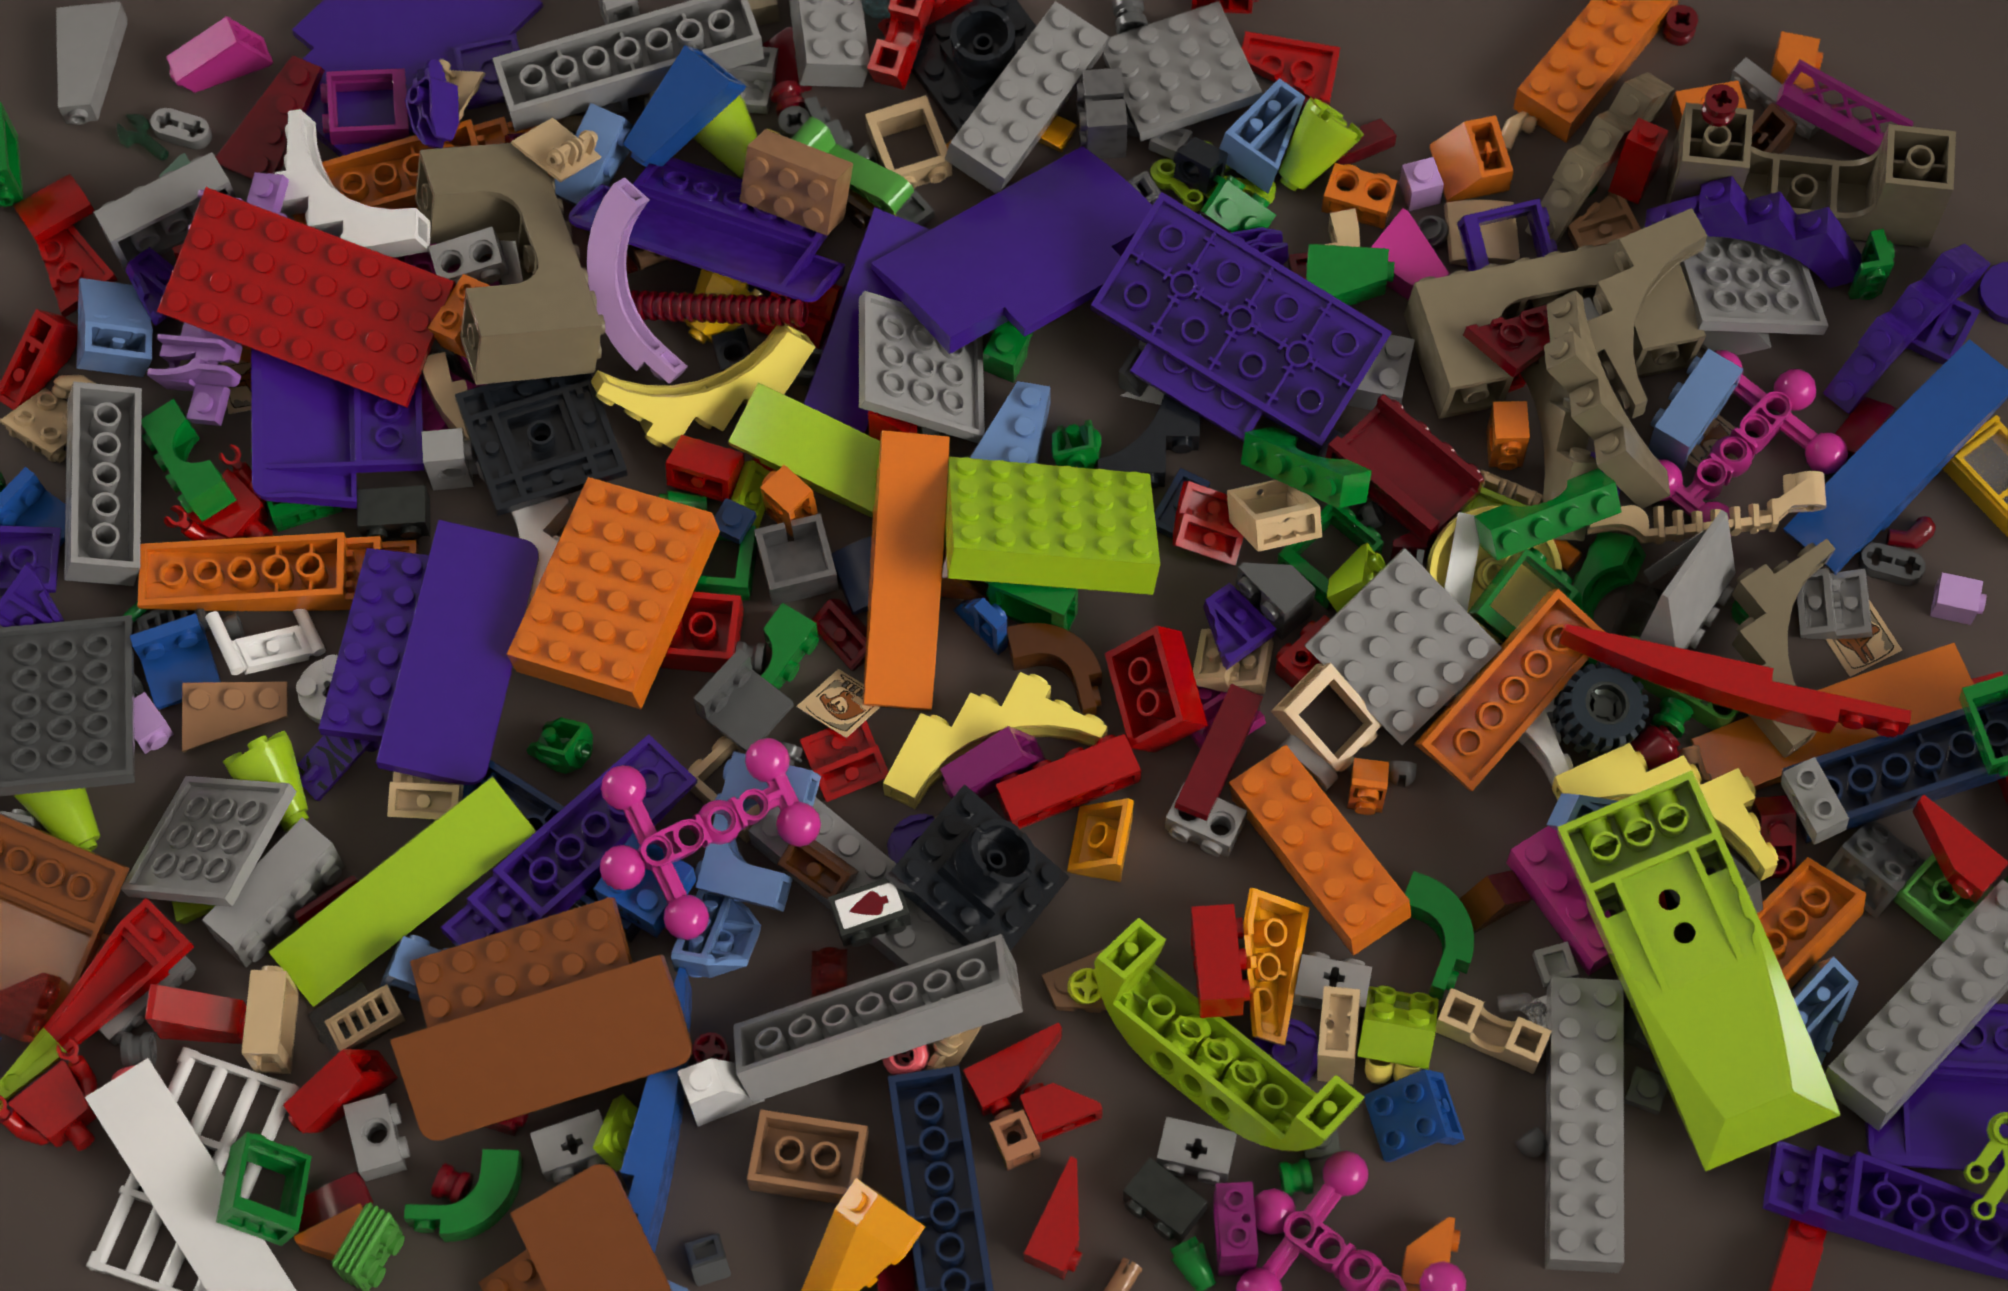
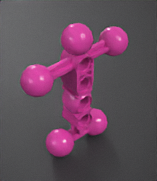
M1728 350L1714 351L1742 368V363L1736 354ZM1789 369L1777 378L1774 383V391L1766 394L1747 379L1742 372L1740 381L1733 393L1752 407V409L1742 419L1739 428L1735 427L1730 436H1724L1713 444L1710 454L1707 456V459L1700 462L1692 483L1687 488L1683 485L1682 473L1678 466L1667 459L1659 460L1668 472L1670 496L1658 502L1670 500L1690 517L1693 511H1702L1703 522H1711L1710 511L1712 509H1721L1727 512L1729 520V506L1721 502L1705 503L1703 500L1716 498L1722 491L1723 485L1727 486L1732 478L1745 473L1751 466L1755 454L1762 451L1780 431L1805 449L1806 462L1812 471H1820L1824 475L1836 473L1847 462L1848 450L1846 443L1840 436L1833 433L1817 434L1791 413V411L1803 410L1815 399L1817 389L1812 376L1801 369ZM1767 409H1775L1780 415H1773ZM1753 431L1757 433L1759 437H1751L1746 432ZM1724 454H1733L1738 459L1730 460ZM1702 476H1711L1716 482H1707Z
M763 738L755 741L748 748L745 757L748 772L753 778L761 782H767L768 788L762 791L759 789L746 790L737 799L734 796L728 801H710L691 819L682 820L659 832L656 831L642 802L646 796L647 786L645 778L640 771L632 766L625 765L613 767L602 779L601 791L603 798L608 805L615 809L623 810L640 846L636 850L631 846L618 845L605 852L601 859L600 872L606 884L616 890L632 889L643 879L645 869L652 870L668 903L663 918L666 928L678 939L690 940L704 933L708 926L709 913L701 899L694 895H687L672 863L693 854L702 845L706 848L711 843L718 845L730 843L738 836L740 831L744 830L748 825L758 823L766 816L769 810L776 807L780 809L776 827L783 841L791 846L801 847L809 845L816 840L821 828L819 814L814 807L807 803L799 802L786 775L790 763L788 750L776 739ZM745 799H753L759 804L760 811L758 815H749L744 811L743 801ZM713 814L725 816L728 821V828L726 830L720 831L712 826L711 816ZM681 829L693 831L696 836L695 845L686 846L681 843L678 836ZM649 844L661 846L664 852L663 860H651L646 853L647 846Z
M1346 1150L1335 1152L1327 1158L1322 1174L1324 1185L1304 1211H1296L1294 1200L1288 1193L1279 1189L1263 1190L1255 1196L1256 1227L1267 1234L1273 1235L1284 1232L1286 1236L1262 1268L1249 1269L1240 1276L1236 1291H1282L1280 1280L1299 1254H1302L1323 1270L1333 1273L1346 1291H1385L1389 1287H1397L1400 1291H1408L1400 1276L1390 1273L1376 1254L1367 1250H1356L1352 1243L1346 1245L1344 1239L1337 1232L1323 1223L1342 1196L1356 1195L1364 1188L1368 1179V1167L1360 1155ZM1302 1225L1311 1227V1231L1306 1237H1294V1232L1298 1227ZM1328 1247H1340V1253L1335 1258L1326 1259L1323 1257V1253ZM1445 1261L1436 1262L1423 1271L1419 1289L1420 1291H1466V1279L1463 1272L1456 1265ZM1366 1266L1370 1268V1273L1366 1278L1362 1280L1352 1278L1354 1270L1358 1267Z

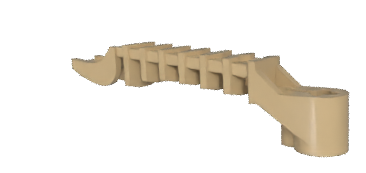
M1804 471L1783 475L1784 495L1779 498L1770 499L1767 502V510H1760L1759 503L1749 504V517L1741 518L1740 506L1730 507V519L1728 521L1731 536H1738L1741 532L1750 531V534H1756L1759 530L1769 529V532H1775L1779 521L1788 513L1815 512L1825 509L1824 473L1820 471ZM1635 505L1621 506V513L1588 525L1587 535L1619 531L1635 536L1641 544L1649 542L1663 544L1665 541L1671 540L1681 542L1684 539L1695 537L1703 530L1706 532L1721 509H1712L1710 511L1711 522H1703L1702 511H1693L1691 513L1692 524L1684 525V511L1674 510L1672 512L1673 526L1665 527L1664 506L1653 507L1654 528L1650 529L1648 516L1643 509Z

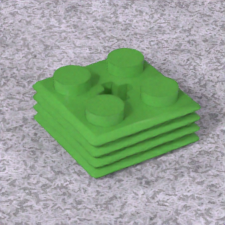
M1932 853L1898 892L1894 902L1941 941L1945 942L1994 887L1990 886L1976 904L1970 899L1960 897L1946 880ZM1947 891L1950 895L1948 899L1943 900L1939 897V893Z
M371 1202L365 1204L332 1260L333 1268L345 1283L349 1282L351 1286L355 1285L357 1289L369 1291L371 1287L376 1288L382 1282L386 1273V1268L383 1266L390 1254L395 1256L400 1251L405 1237L402 1235V1229L391 1213H386L384 1209L380 1210L378 1206H373Z

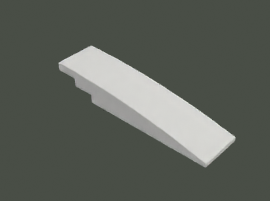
M149 1058L85 1097L207 1291H297L265 1240L216 1222L225 1177Z

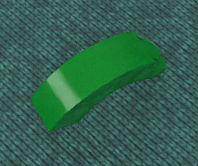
M1413 871L1405 895L1410 900L1411 918L1427 924L1440 940L1442 958L1428 995L1442 1001L1445 990L1450 991L1451 988L1454 989L1459 975L1458 971L1465 974L1468 972L1474 950L1473 926L1463 903L1448 887L1434 878Z
M483 1149L480 1177L477 1185L467 1197L449 1205L405 1204V1221L409 1227H413L414 1231L420 1233H433L435 1228H439V1235L444 1242L463 1241L487 1231L507 1213L518 1194L523 1170V1158L519 1150Z

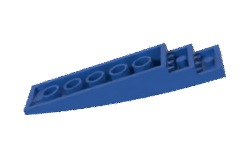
M1969 339L1825 484L1826 508L1815 512H1798L1783 528L1784 532L1802 548L1812 542L1817 546L1828 539L1835 547V551L1824 566L1836 575L1857 552L1860 554L1864 547L1880 531L1884 532L2008 399V369Z
M679 967L674 987L690 1036L692 987L686 968ZM688 1061L681 1066L647 1077L620 1171L626 1187L630 1191L628 1196L629 1202L654 1253L669 1195L683 1114L685 1093L677 1071L687 1068Z

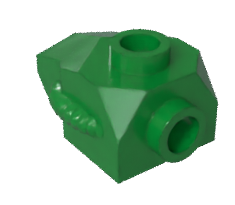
M1090 419L1085 420L1084 425L1080 427L1077 424H1071L1067 428H1064L1063 425L1057 426V430L1052 433L1051 444L1052 457L1057 466L1094 469L1098 465V459L1101 458L1100 448L1102 440L1099 431L1093 427L1092 421Z
M560 717L554 721H547L542 728L543 731L538 741L530 743L526 749L528 755L545 763L548 768L568 774L582 768L591 757L593 734L588 724Z

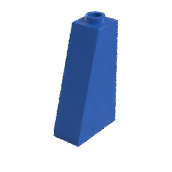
M684 45L623 142V145L632 151L630 156L641 165L648 166L650 163L662 167L744 91L746 85L703 51Z

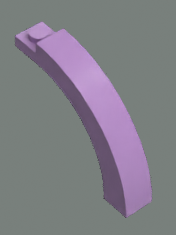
M624 177L614 183L603 198L591 227L587 249L589 289L595 292L598 315L602 314L605 320V333L620 355L636 371L647 364L654 376L670 384L681 376L688 366L653 335L642 320L633 302L627 279V248L633 226L650 199Z

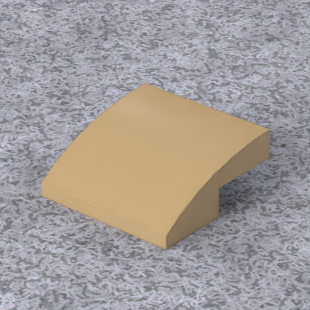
M1498 200L1447 202L1444 205L1445 222L1448 226L1449 263L1468 266L1457 222L1463 216L1513 205L1514 202ZM1516 218L1480 226L1489 263L1505 265L1520 259Z
M1201 629L1193 668L1196 684L1222 692H1227L1230 685L1234 684L1256 694H1265L1274 645L1272 638L1232 667L1226 669L1222 664L1211 629Z
M393 771V782L389 784L387 817L438 819L462 800L464 785L438 782Z

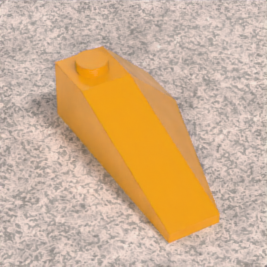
M1249 888L1243 927L1247 976L1250 985L1252 1036L1285 1046L1310 908L1256 888Z
M855 1178L834 1209L801 1291H860L865 1285L870 1288L878 1281L877 1275L890 1264H898L906 1256L925 1226L882 1194Z

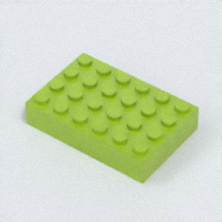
M949 457L945 517L949 579L1153 595L1160 568V556L1150 474L1134 471L1125 472L1037 463L1007 462L1003 460L972 459L969 457Z

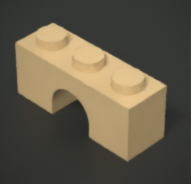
M1451 988L1438 1017L1436 1033L1534 1074L1552 1030L1519 1016L1516 1021H1508L1496 1017L1484 1008V1001Z

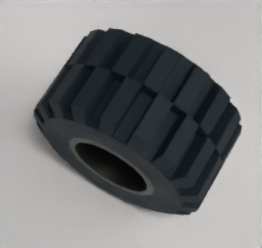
M1602 662L1596 667L1592 663L1586 665L1583 670L1579 669L1564 685L1553 704L1557 706L1553 711V719H1559L1555 728L1558 733L1564 732L1565 736L1562 740L1567 745L1571 741L1575 745L1574 751L1580 754L1582 750H1586L1587 757L1594 758L1598 753L1601 756L1627 743H1631L1643 730L1646 724L1644 720L1649 716V709L1644 707L1649 700L1647 694L1641 695L1640 691L1644 688L1639 681L1635 684L1632 680L1634 675L1624 674L1621 670L1614 667L1608 668V665Z

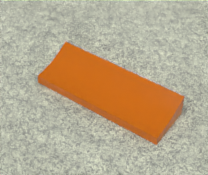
M1559 589L1549 590L1501 644L1502 649L1472 677L1414 745L1451 774L1467 790L1473 791L1563 689L1570 678L1590 658L1558 643L1565 624L1605 631Z
M1809 857L1763 901V910L1757 913L1789 989L1814 966L1864 913L1866 893Z

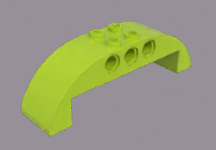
M1140 918L1136 919L1096 957L1094 961L1095 976L1100 995L1115 1026L1131 1048L1160 1076L1211 1117L1241 1137L1277 1150L1301 1151L1312 1149L1322 1145L1363 1101L1364 1096L1337 1075L1316 1093L1222 1017L1200 1018L1198 998L1155 965L1166 939Z

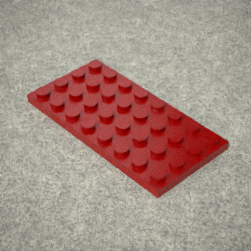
M205 187L157 312L408 408L435 339L434 333L430 332L428 327L440 308L445 305L456 282Z

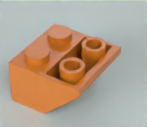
M1496 115L1465 121L1430 144L1431 155L1435 159L1444 184L1443 194L1446 203L1510 190L1514 171Z

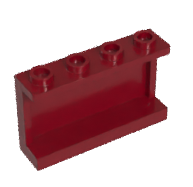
M1385 394L1378 398L1375 408L1342 439L1337 435L1328 444L1325 457L1330 459H1348L1372 470L1368 497L1425 545L1435 538L1458 515V512H1461L1480 494L1484 482V477L1475 465L1466 463L1456 454L1450 444L1441 442L1430 432L1426 424L1412 418L1405 412L1404 407L1398 401L1388 398Z

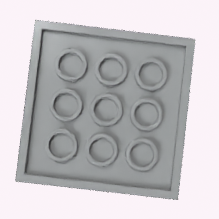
M1219 1L1148 24V26H1142L1109 37L1102 53L1108 69L1122 68L1124 97L1122 99H1125L1126 110L1140 141L1252 105L1263 95Z
M1707 236L1703 251L1680 263L1694 301L1698 330L1824 335L1828 328V323L1809 268L1800 261L1776 249L1744 240Z
M864 291L859 297V408L979 443L985 434L983 336L949 354L902 302Z
M1405 548L1304 645L1323 665L1331 663L1365 701L1367 710L1401 745L1502 649Z
M185 776L123 883L121 890L128 897L233 907L297 791L290 783Z

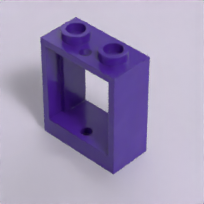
M1540 199L1465 215L1457 222L1469 271L1480 270L1489 265L1480 226L1527 215L1537 258L1558 251L1555 240L1549 237L1547 229L1550 224L1549 214L1546 207L1541 206Z

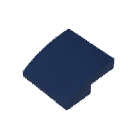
M872 536L831 553L838 580L852 615L868 611Z

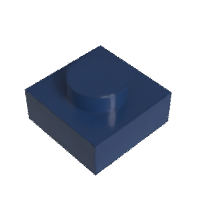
M725 498L714 518L720 530L719 535L740 545L757 516L755 511Z

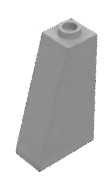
M120 1L56 8L58 109L66 124L82 125L90 121H98L128 24L127 16Z

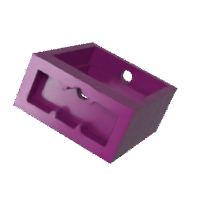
M405 68L326 72L327 84L320 85L322 103H328V114H322L323 133H330L331 145L384 143L409 137L408 111L405 104L407 95ZM393 90L395 125L338 127L336 92Z
M1253 1182L1217 1183L1215 1185L1212 1206L1218 1277L1242 1275L1247 1270L1256 1268L1258 1258Z

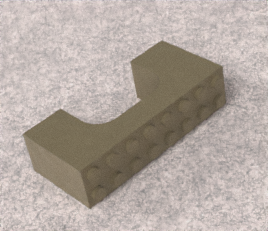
M1686 102L1669 159L1666 204L1700 195L1701 184L1733 176L1749 200L1781 191L1797 215L1829 207L1852 240L1867 241L1870 231L1884 229L1887 240H1891L1893 244L1929 247L1954 190L1956 131L1888 124L1879 149L1869 157L1843 161L1764 152L1751 146L1753 109L1736 108L1735 116L1731 123L1726 126L1715 127L1703 119L1701 114L1703 104Z
M511 143L420 150L415 200L419 211L431 221L430 244L445 242L489 227H493L500 241H516L523 282L466 288L460 338L475 384L595 373L597 359H600L602 355L600 335L605 334V320L602 314L598 315L595 292L589 290L587 269L580 265L579 247L572 242L570 222L564 220L562 200L556 198L554 178L549 176L544 169L525 156Z
M1615 239L1605 245L1595 247L1585 245L1575 251L1565 253L1554 251L1540 258L1530 259L1524 257L1510 264L1500 266L1498 264H1489L1480 270L1469 272L1459 270L1449 276L1439 278L1429 276L1415 282L1404 317L1411 338L1415 339L1414 347L1438 418L1441 419L1492 408L1493 402L1505 400L1514 377L1512 378L1463 336L1466 326L1477 324L1481 327L1490 324L1492 319L1503 317L1505 320L1518 317L1530 303H1532L1533 308L1544 306L1574 290L1583 299L1590 297L1594 304L1593 297L1595 296L1597 283L1621 272L1614 258L1619 239ZM1680 264L1658 282L1647 296L1636 318L1633 354L1638 378L1688 368L1706 338L1705 331L1698 330L1694 301Z

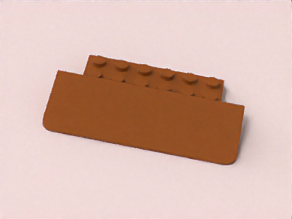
M0 813V1007L45 1026L110 937V934L104 932V929L130 868Z
M613 897L411 960L410 963L427 1028L390 1040L419 1129L425 1137L434 1141L448 1139L681 1066L689 1060L692 1053V1043L664 955L660 954L641 961L632 962L617 903Z
M596 1164L511 1212L510 1214L527 1250L478 1282L482 1291H672L616 1172L605 1164Z

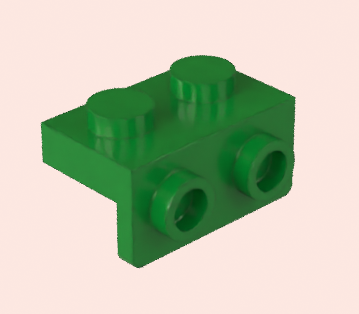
M1219 175L1215 176L1213 180L1218 185L1201 209V212L1230 232L1269 227L1276 217L1275 213L1267 209L1270 202L1255 192L1250 197L1243 192L1246 185L1231 175L1227 179Z
M1884 229L1870 231L1861 253V264L1848 292L1850 300L1858 298L1861 300H1871L1882 294L1894 266L1893 259L1895 256L1893 243L1891 240H1887Z

